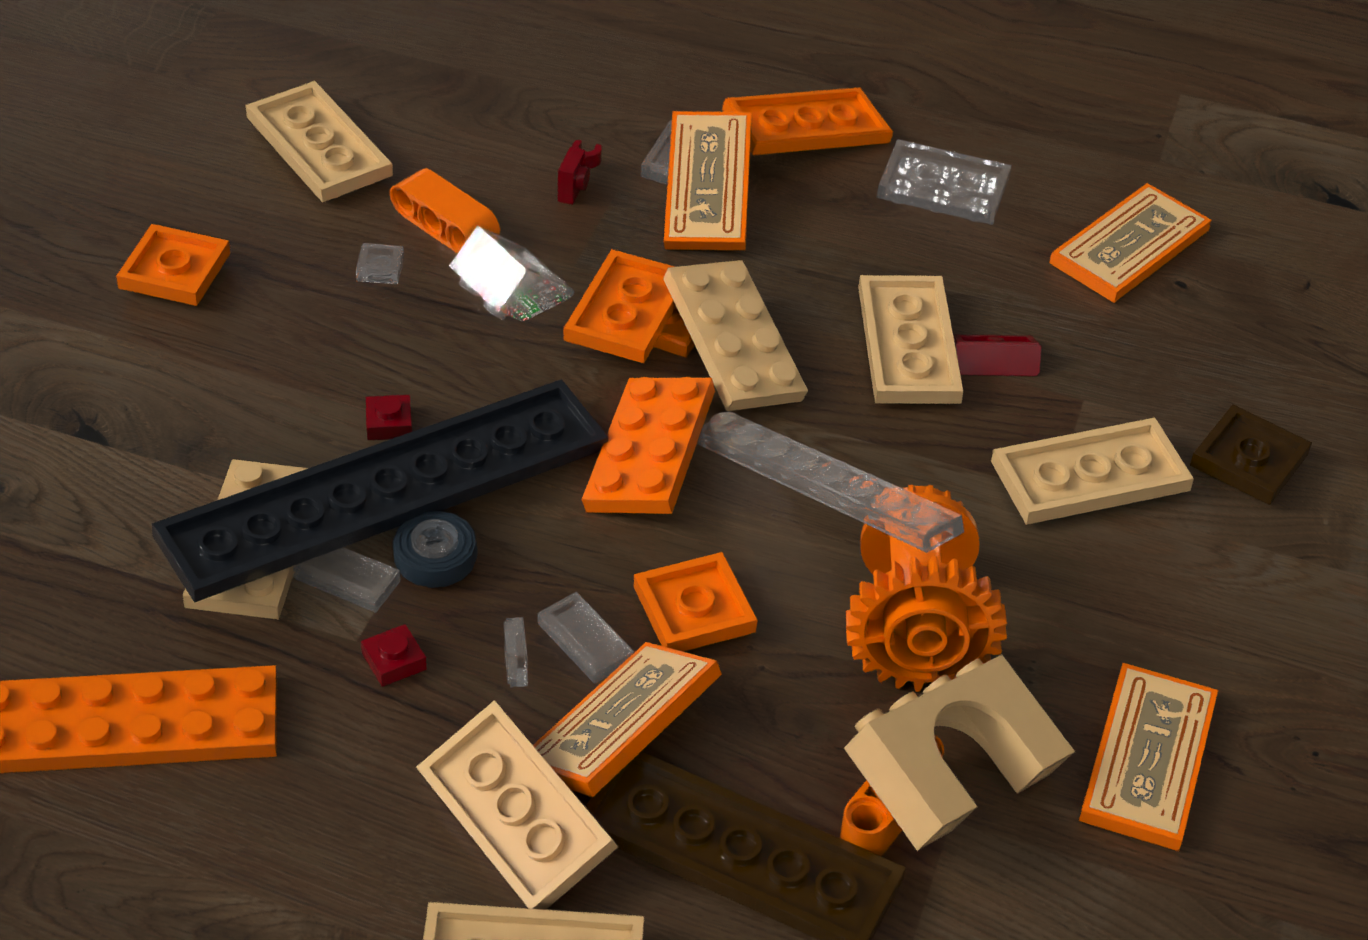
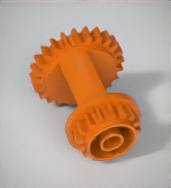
M908 485V487L900 490L890 491V496L885 501L878 500L876 502V509L869 514L861 531V555L866 567L874 575V584L861 581L859 583L860 595H851L850 610H846L847 645L852 646V657L854 660L863 659V671L865 673L877 669L879 682H883L893 676L895 677L896 689H900L907 681L914 682L915 692H920L924 682L932 683L944 675H948L953 680L963 667L975 659L979 658L984 664L991 660V655H1000L1002 653L1001 641L1007 639L1005 604L1001 602L999 589L991 590L990 578L986 576L977 580L976 567L973 564L979 553V532L973 516L964 507L963 503L951 499V492H942L933 488V485Z

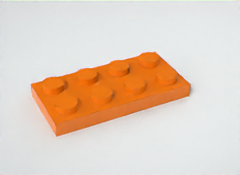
M641 377L628 379L607 433L608 441L601 448L582 497L586 512L673 513L715 393L712 378Z

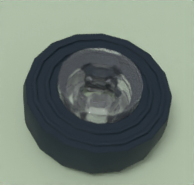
M441 511L421 514L405 521L398 528L393 539L395 566L404 578L416 585L434 588L449 586L459 582L472 571L477 559L478 552L475 532L467 521L455 514Z

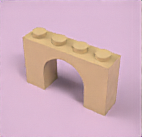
M1003 655L984 664L979 658L975 659L963 667L953 680L948 675H944L925 688L923 695L918 697L914 691L904 695L885 714L880 709L872 711L855 725L858 734L844 747L917 851L951 832L978 807L943 760L935 741V726L951 727L973 738L987 752L1017 794L1049 776L1075 752Z

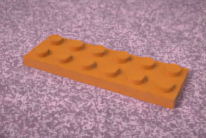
M276 665L0 681V773L277 757L278 678Z

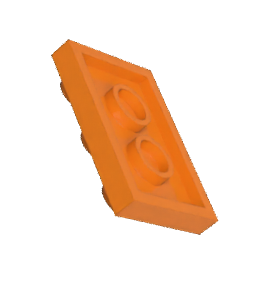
M611 249L564 327V341L645 363L676 308L663 280L667 269L675 266Z

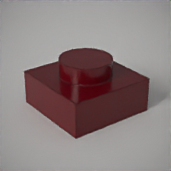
M410 395L366 397L367 440L393 439L412 432Z
M406 624L361 641L362 655L382 687L427 670L426 656Z

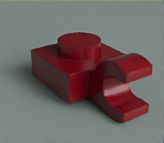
M577 139L572 144V147H569L558 169V202L573 205L579 191L586 190L590 178V169L597 167L602 160L601 144H596L594 150L586 152L582 149V140Z

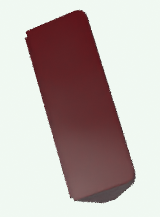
M953 334L960 375L1037 376L1040 372L1041 345L1032 335Z

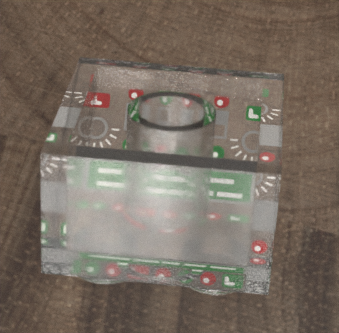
M478 225L449 265L461 277L458 283L471 294L477 297L481 295L486 300L483 306L502 320L508 315L524 322L570 299L575 292L528 249Z

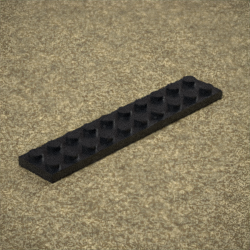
M561 379L152 523V536L195 603L401 526L405 521L426 512L445 510L600 452L603 444L608 441V436Z

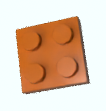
M151 224L116 275L118 289L198 306L231 254L229 241Z
M723 552L634 574L633 587L661 646L684 652L756 633L757 618Z

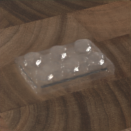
M897 139L879 183L877 198L993 225L1009 180L1011 165Z

